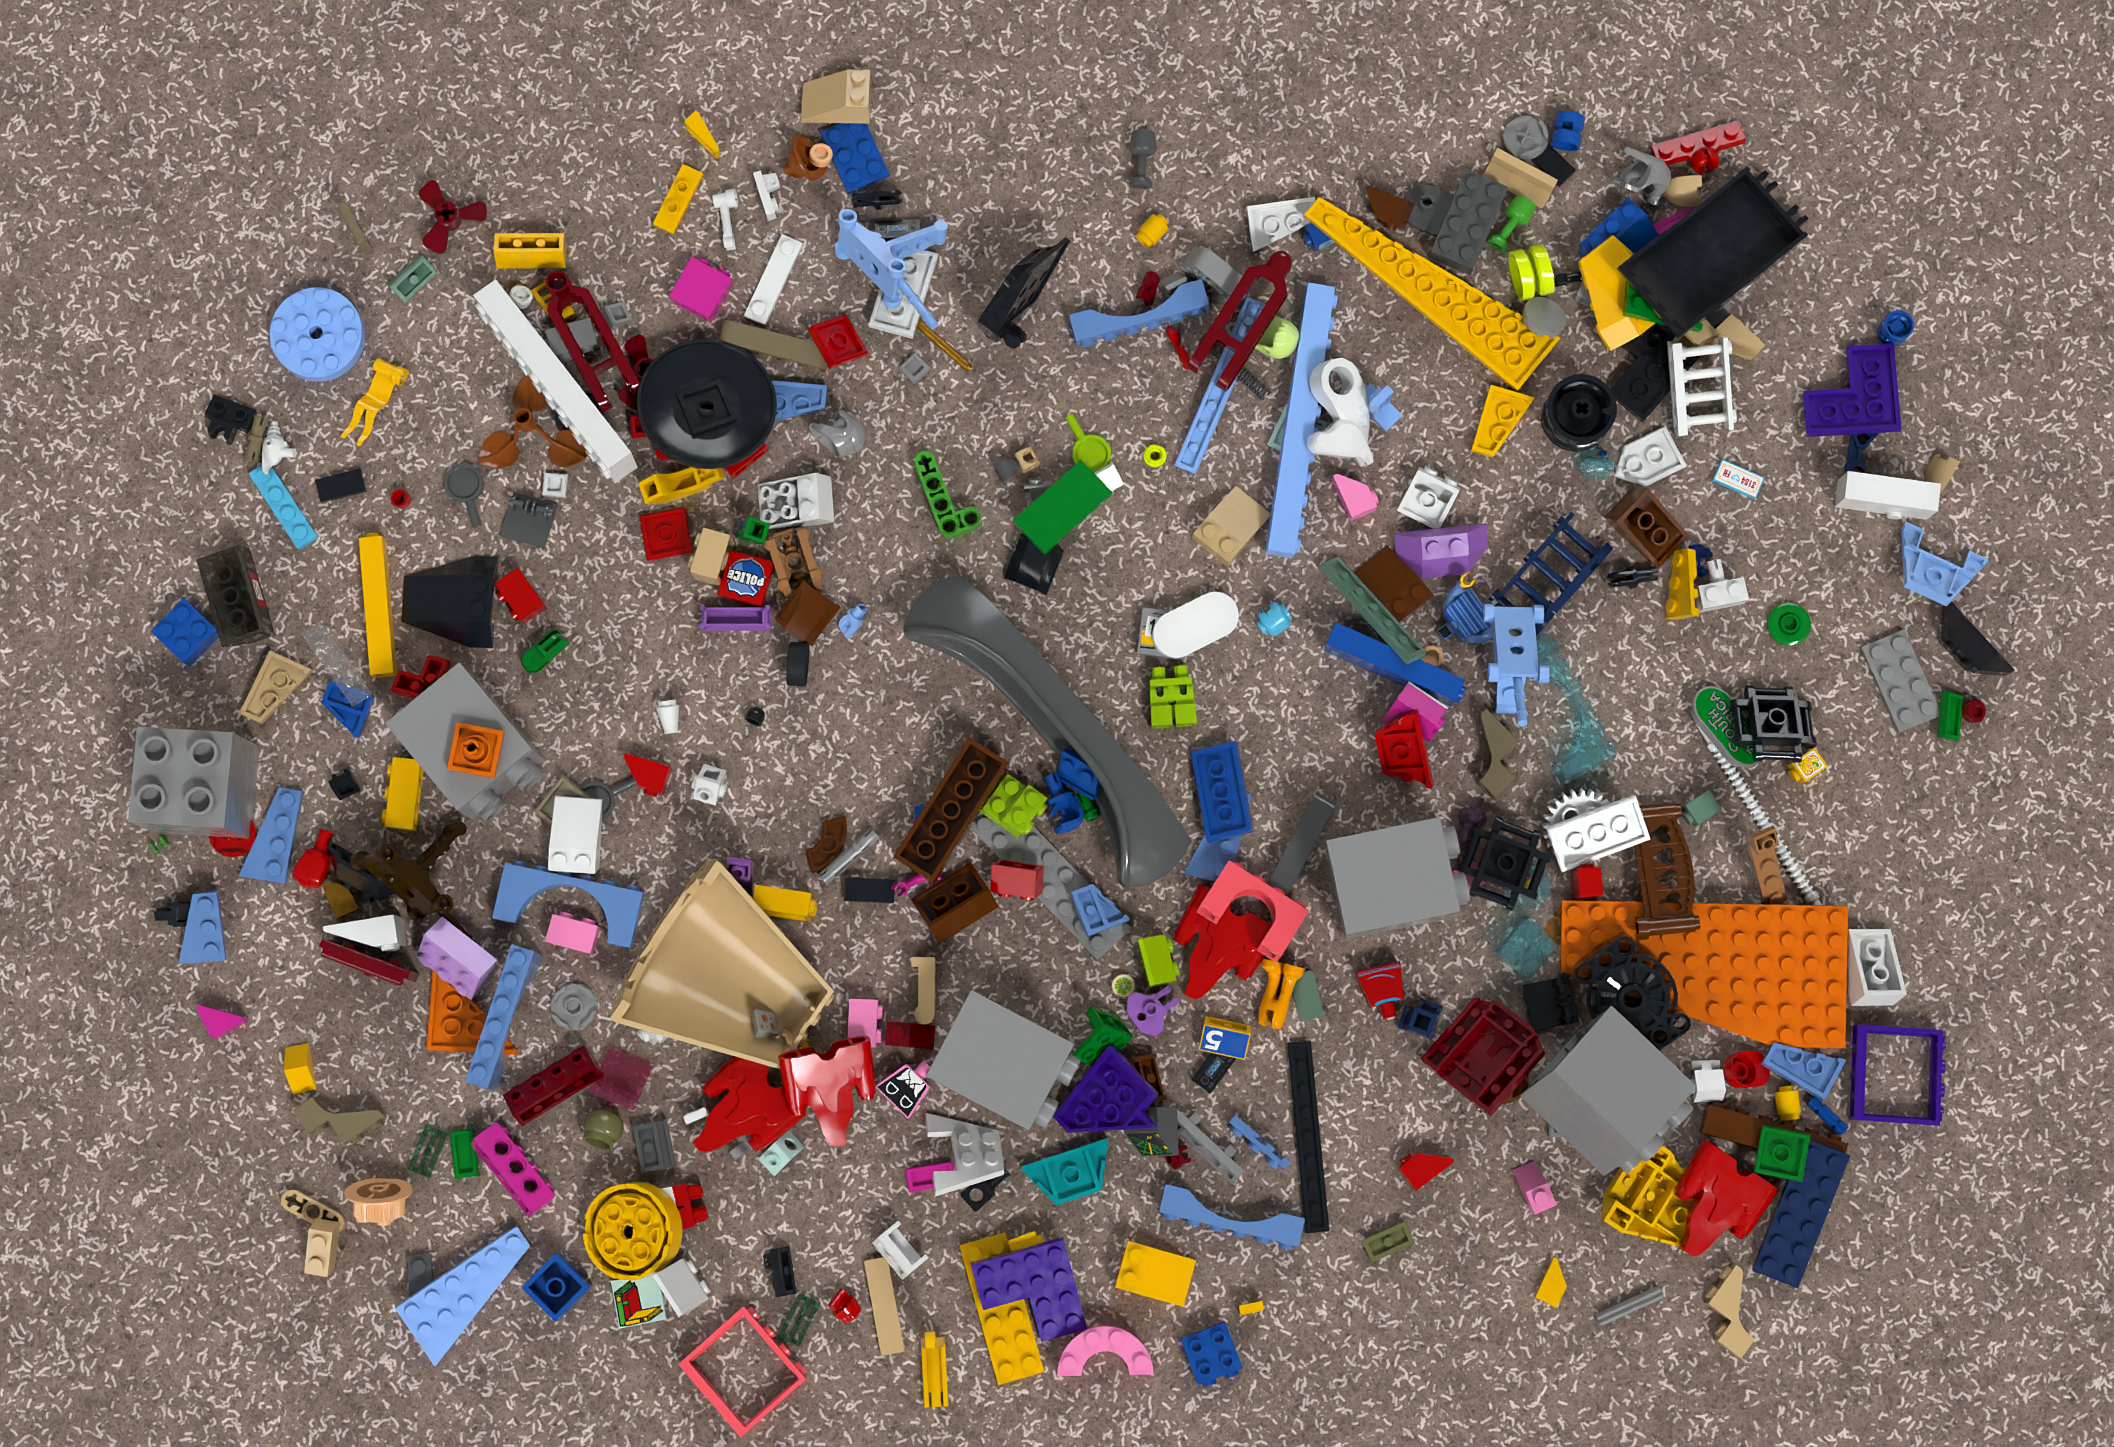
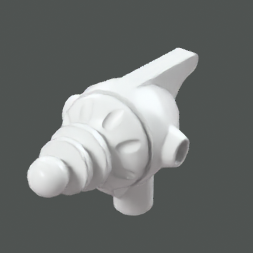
M276 421L270 423L267 437L262 445V472L265 475L269 473L270 467L277 465L283 457L295 458L297 455L296 449L289 448L288 443L281 437L280 428Z

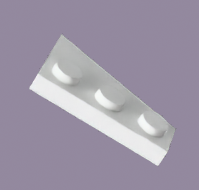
M1315 197L1247 206L1252 251L1255 252L1311 224L1304 217V214L1315 202Z

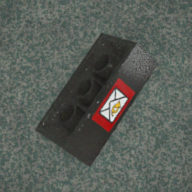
M236 545L197 559L223 648L255 643L275 636L250 548Z

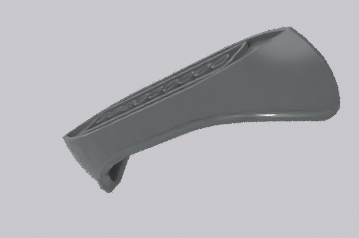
M959 574L945 578L927 588L909 610L903 627L905 637L910 641L946 653L987 678L1012 702L1060 759L1062 751L1066 748L1075 751L1082 757L1101 784L1097 792L1099 795L1093 801L1110 836L1116 862L1117 880L1120 885L1135 887L1149 884L1172 871L1186 854L1192 840L1155 787L1122 747L1024 635L970 582Z

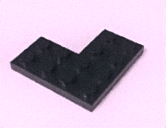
M1655 323L1640 336L1621 345L1636 360L1611 388L1616 401L1642 423L1671 391L1667 341H1674L1673 339L1676 336L1666 325ZM1701 355L1686 357L1683 360V369L1688 371Z

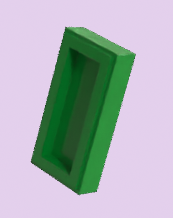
M1941 691L1937 738L1959 741L1964 695Z
M474 1128L450 1131L455 1179L480 1176L477 1152L471 1146L475 1138Z

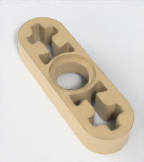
M288 1190L281 1198V1204L284 1209L313 1224L316 1218L312 1219L309 1217L308 1208L311 1205H317L320 1208L318 1219H323L327 1210L329 1212L326 1215L328 1218L335 1219L336 1216L338 1217L337 1222H340L339 1233L346 1226V1219L341 1213L298 1190ZM296 1194L297 1201L304 1203L306 1199L308 1202L303 1208L298 1205L290 1207V1201L287 1200L288 1196Z

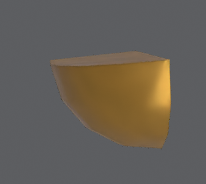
M332 882L321 884L337 921L346 918L347 914L358 910L352 894L346 887Z

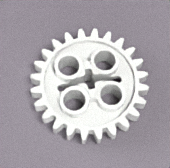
M1580 788L1577 795L1573 789H1570L1569 797L1561 793L1563 800L1559 801L1554 798L1556 806H1547L1551 814L1543 815L1548 820V823H1543L1542 827L1546 829V827L1565 821L1564 815L1569 810H1574L1573 817L1610 804L1607 799L1602 801L1603 796L1600 793L1594 797V792L1591 789L1587 795H1585V791ZM1547 831L1542 833L1544 838H1549ZM1550 839L1545 842L1548 847L1552 846Z

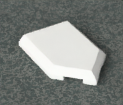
M1664 426L1624 446L1614 477L1646 487L1687 467L1667 427Z

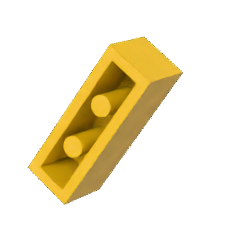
M495 233L494 257L496 268H566L564 233Z
M393 757L392 763L388 765L387 774L390 777V784L385 788L387 808L383 809L382 823H385L384 827L388 829L415 832L417 830L424 770L415 759Z

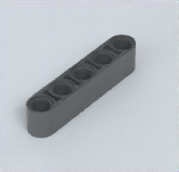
M1316 791L1267 883L1269 886L1281 889L1286 894L1285 896H1288L1337 804L1336 801Z

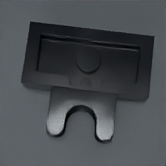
M214 394L204 413L206 418L212 420L207 431L209 437L216 439L220 432H225L223 436L226 443L231 445L237 430L249 433L253 424V417L257 415V411Z

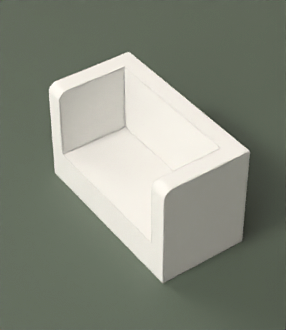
M897 1221L872 1244L903 1280L929 1257L926 1254L923 1257L919 1256L897 1229L901 1225Z

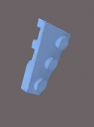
M1236 1115L1228 1122L1231 1125L1229 1130L1238 1138L1244 1136L1250 1142L1247 1146L1257 1154L1261 1151L1268 1158L1265 1161L1275 1170L1278 1167L1285 1170L1291 1163L1287 1158H1282L1274 1147L1265 1140L1263 1141L1254 1130Z

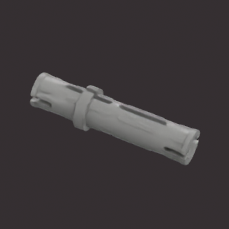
M869 828L856 841L850 842L851 845L818 873L819 877L829 885L860 856L863 857L865 851L880 839L879 836Z

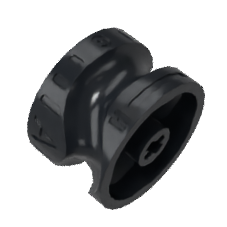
M1587 374L1566 377L1553 388L1541 411L1543 430L1548 439L1561 449L1572 452L1591 449L1602 441L1614 424L1617 415L1616 399L1609 386L1597 377Z

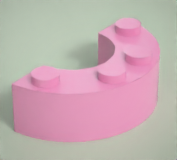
M1109 1325L1088 1328L1072 1338L1061 1354L1057 1376H1081L1083 1366L1089 1357L1097 1352L1109 1351L1123 1358L1128 1366L1129 1375L1154 1374L1151 1358L1142 1342L1129 1331Z

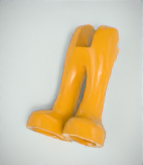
M1262 959L1261 966L1268 973V981L1259 1009L1258 1024L1266 1027L1270 1022L1272 1011H1274L1272 1028L1281 1029L1286 1021L1294 986L1297 980L1303 976L1305 969ZM1283 973H1284L1281 992H1280V995H1279L1278 999L1276 1000V994H1277V991H1278V987H1279V984H1280L1282 975H1283Z

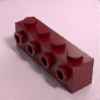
M583 1045L559 1061L553 1062L541 1072L532 1075L520 1085L511 1088L510 1091L503 1094V1097L513 1117L521 1126H524L602 1078L603 1074L593 1055Z

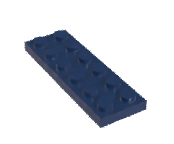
M1810 1140L1803 1182L1787 1179L1754 1262L1753 1272L1796 1288L1799 1287L1849 1161V1154Z

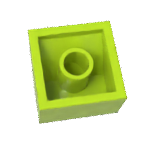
M1165 934L1138 939L1137 945L1148 987L1152 988L1176 982V976L1180 975L1177 962H1172L1170 953L1174 952L1171 939L1166 940Z

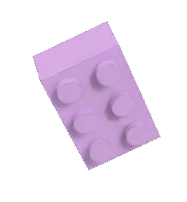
M443 917L424 934L416 956L421 964L430 967L437 973L440 979L449 982L456 988L459 994L468 997L470 1000L489 982L497 962L496 958Z

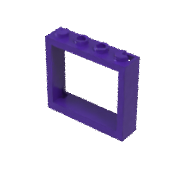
M1853 1025L1849 1120L1940 1126L1942 1114H1944V1108L1941 1107V1097L1943 1098L1945 1094L1942 1074L1945 1073L1946 1069L1945 1060L1942 1059L1943 1050L1946 1048L1943 1030ZM1867 1033L1930 1038L1928 1118L1864 1114Z

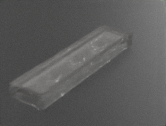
M322 622L301 633L304 641L352 707L372 695L371 690Z

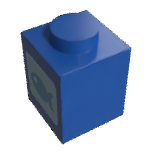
M1312 223L1305 226L1304 242L1308 248L1312 246L1314 252L1334 243L1332 239Z

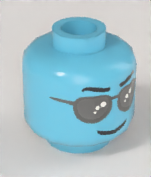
M1273 602L1258 612L1260 620L1256 623L1263 634L1268 632L1271 636L1275 637L1290 627L1292 617L1283 603L1279 605L1277 602Z

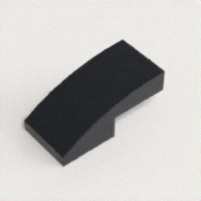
M846 877L844 880L843 901L893 904L895 890H892L891 886L895 883V880Z

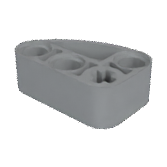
M1193 247L1180 266L1194 280L1202 279L1204 286L1208 283L1214 288L1213 292L1225 300H1228L1242 278L1241 274L1213 251L1205 247ZM1251 285L1250 289L1247 292V295L1252 289L1253 285Z

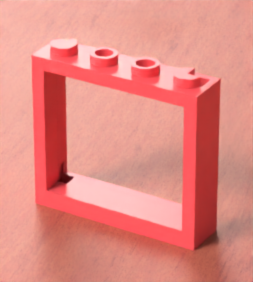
M746 1305L678 1364L740 1438L807 1379L805 1375L807 1373L806 1368L799 1361L794 1363L789 1357L792 1353L784 1343L779 1345L774 1339L776 1336L775 1332L768 1325L764 1327L758 1321L760 1318L758 1312L752 1306L748 1309ZM743 1317L748 1320L796 1376V1379L746 1424L692 1363Z

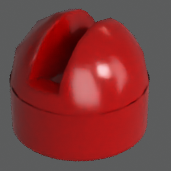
M397 489L391 494L390 500L395 507L403 509L410 505L411 497L405 490Z

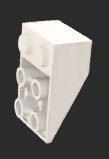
M812 473L758 484L760 520L769 523V529L801 525L813 526L834 522L830 476Z

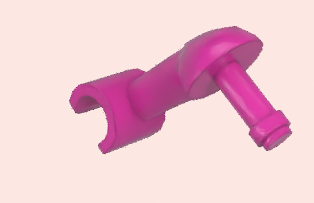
M916 874L904 882L893 883L891 889L895 890L900 886L901 891L898 896H904L910 887L922 883L926 879Z

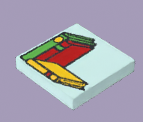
M653 1276L633 1281L622 1279L611 1281L619 1329L667 1319L662 1290Z

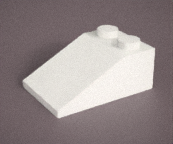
M555 796L549 843V871L590 874L597 872L600 864L603 799Z
M394 914L323 926L324 932L379 948L382 951H386V953L401 951L400 947L406 946L403 920Z
M1848 929L1847 990L1851 1006L1894 1005L1907 995L1891 929Z
M685 1258L653 1275V1278L678 1317L688 1314L709 1300L708 1294L711 1292L704 1280L700 1282L695 1275L698 1270L691 1260L687 1262Z

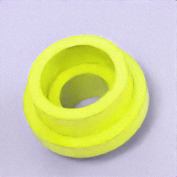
M1157 444L1148 446L1143 455L1145 463L1154 468L1162 466L1167 457L1165 449ZM1156 452L1159 454V459L1153 460L1150 455Z

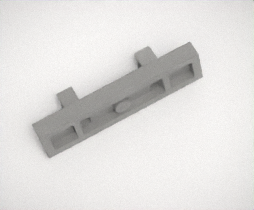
M1177 1109L1178 1134L1233 1184L1245 1172L1231 1159L1237 1150L1232 1145H1229L1222 1151L1196 1127V1124L1202 1119L1196 1112L1188 1119Z

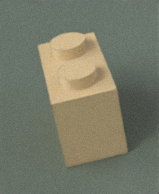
M316 1218L310 1226L304 1273L328 1277L334 1269L340 1222Z

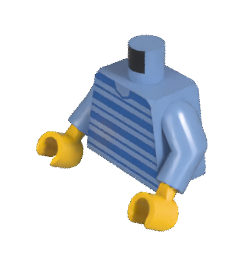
M1466 572L1461 576L1460 581L1448 592L1443 603L1444 613L1442 618L1446 624L1436 630L1443 641L1453 635L1460 642L1465 640L1469 644L1486 643L1493 639V623L1483 622V603L1470 587L1477 579L1475 578L1472 582L1466 580V575L1470 572Z

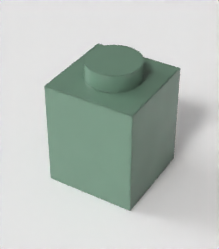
M1708 790L1682 807L1684 810L1682 816L1689 825L1692 823L1695 827L1722 809Z

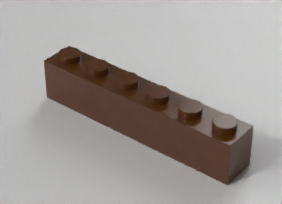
M1713 1102L1712 1105H1705L1698 1132L1758 1149L1762 1125L1811 1134L1810 1140L1845 1153L1848 1147V1143L1841 1142L1842 1137L1828 1134L1826 1138L1819 1136V1131L1805 1128L1804 1131L1795 1129L1796 1124L1782 1121L1781 1125L1772 1122L1773 1118L1764 1115H1759L1758 1118L1749 1116V1111L1736 1108L1735 1112L1726 1110L1727 1105Z

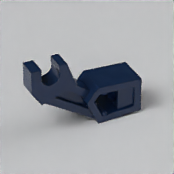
M1879 433L1862 434L1868 440L1863 444H1860L1857 438L1858 434L1850 436L1846 463L1843 466L1845 473L1847 471L1854 472L1855 468H1859L1862 472L1867 469L1861 453Z

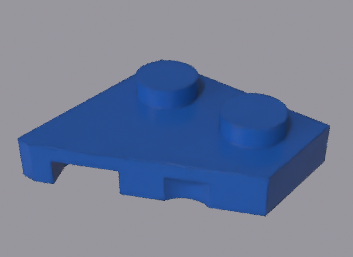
M329 681L321 703L354 737L360 739L375 696Z

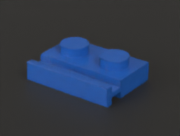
M1069 748L1063 750L1058 766L1061 782L1091 800L1096 799L1099 795L1097 792L1101 784L1090 767L1075 751Z

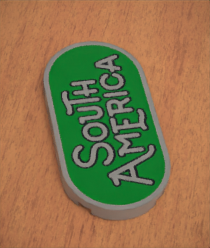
M1706 686L1700 689L1691 699L1692 709L1690 710L1696 724L1733 766L1748 769L1760 763L1753 761L1752 745L1736 747L1734 745L1736 734L1733 711L1729 707V702L1733 700L1731 696L1723 689L1715 686ZM1742 711L1745 735H1749L1747 716Z

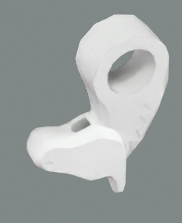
M1344 358L1331 359L1319 363L1312 370L1309 380L1311 393L1328 411L1333 422L1324 431L1309 435L1307 438L1308 449L1311 453L1341 459L1354 458L1360 467L1365 466V462L1367 465L1372 464L1373 456L1367 444L1370 429L1369 404L1365 385L1358 369L1352 362ZM1332 370L1340 376L1342 382L1339 394H1336L1329 385V375Z

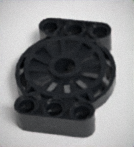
M1619 933L1580 959L1574 965L1573 973L1579 983L1588 984L1586 1002L1592 1019L1596 1018L1594 1014L1600 1015L1612 1005L1660 1051L1684 1035L1690 1029L1691 1021L1686 1012L1676 1009L1678 992L1669 970L1651 955L1634 952L1636 946L1633 938L1627 933ZM1621 940L1630 941V946L1627 950L1618 949V943ZM1603 953L1611 956L1610 961L1606 964L1598 962V957ZM1642 958L1650 960L1655 964L1652 966L1651 964L1642 961ZM1582 967H1589L1591 969V973L1587 977L1579 976L1578 972ZM1660 969L1667 974L1670 980H1664L1659 972ZM1670 987L1673 990V1000H1670ZM1637 990L1640 992L1637 1005L1628 1004L1623 1001L1624 994L1627 991ZM1591 993L1594 994L1595 1005L1593 1007L1591 1006L1590 1002ZM1676 1017L1685 1018V1023L1682 1026L1676 1027L1673 1025ZM1656 1031H1665V1037L1662 1040H1655L1653 1035Z

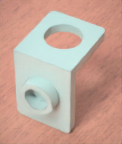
M787 1131L759 1158V1161L775 1176L792 1158L804 1149V1146L790 1131ZM785 1140H790L794 1144L795 1150L788 1149L785 1145Z

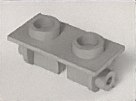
M1062 476L1052 477V480L1042 481L1040 477L1029 478V482H1024V489L1029 488V491H1025V500L1034 502Z

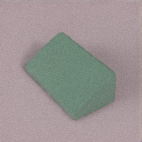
M419 254L387 286L406 303L438 271L423 255Z
M1313 970L1306 971L1297 980L1293 989L1300 1022L1324 1016Z

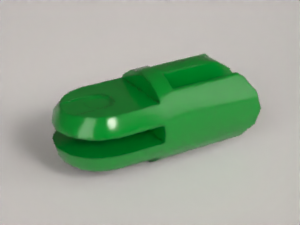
M553 627L524 653L521 664L527 672L536 673L543 669L570 643Z

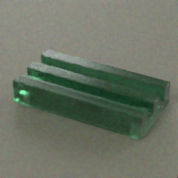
M425 1125L408 1170L431 1178L448 1133ZM429 1132H432V1137L419 1168H416L415 1165ZM437 1135H440V1140L427 1171H424Z
M799 1292L778 1337L799 1347L821 1303ZM802 1299L806 1302L788 1336L785 1332ZM812 1304L814 1306L808 1316V1319L798 1339L796 1340L793 1337L809 1305Z

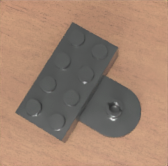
M1466 169L1455 195L1427 184L1418 185L1409 190L1404 199L1415 203L1407 223L1417 230L1437 237L1428 258L1471 275L1508 186Z

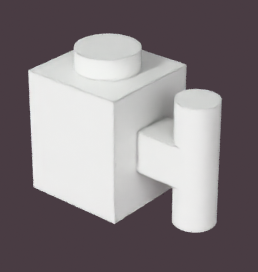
M1720 1060L1690 1061L1691 1070H1694L1690 1080L1697 1086L1691 1093L1693 1094L1694 1102H1723L1726 1087L1723 1069H1720Z

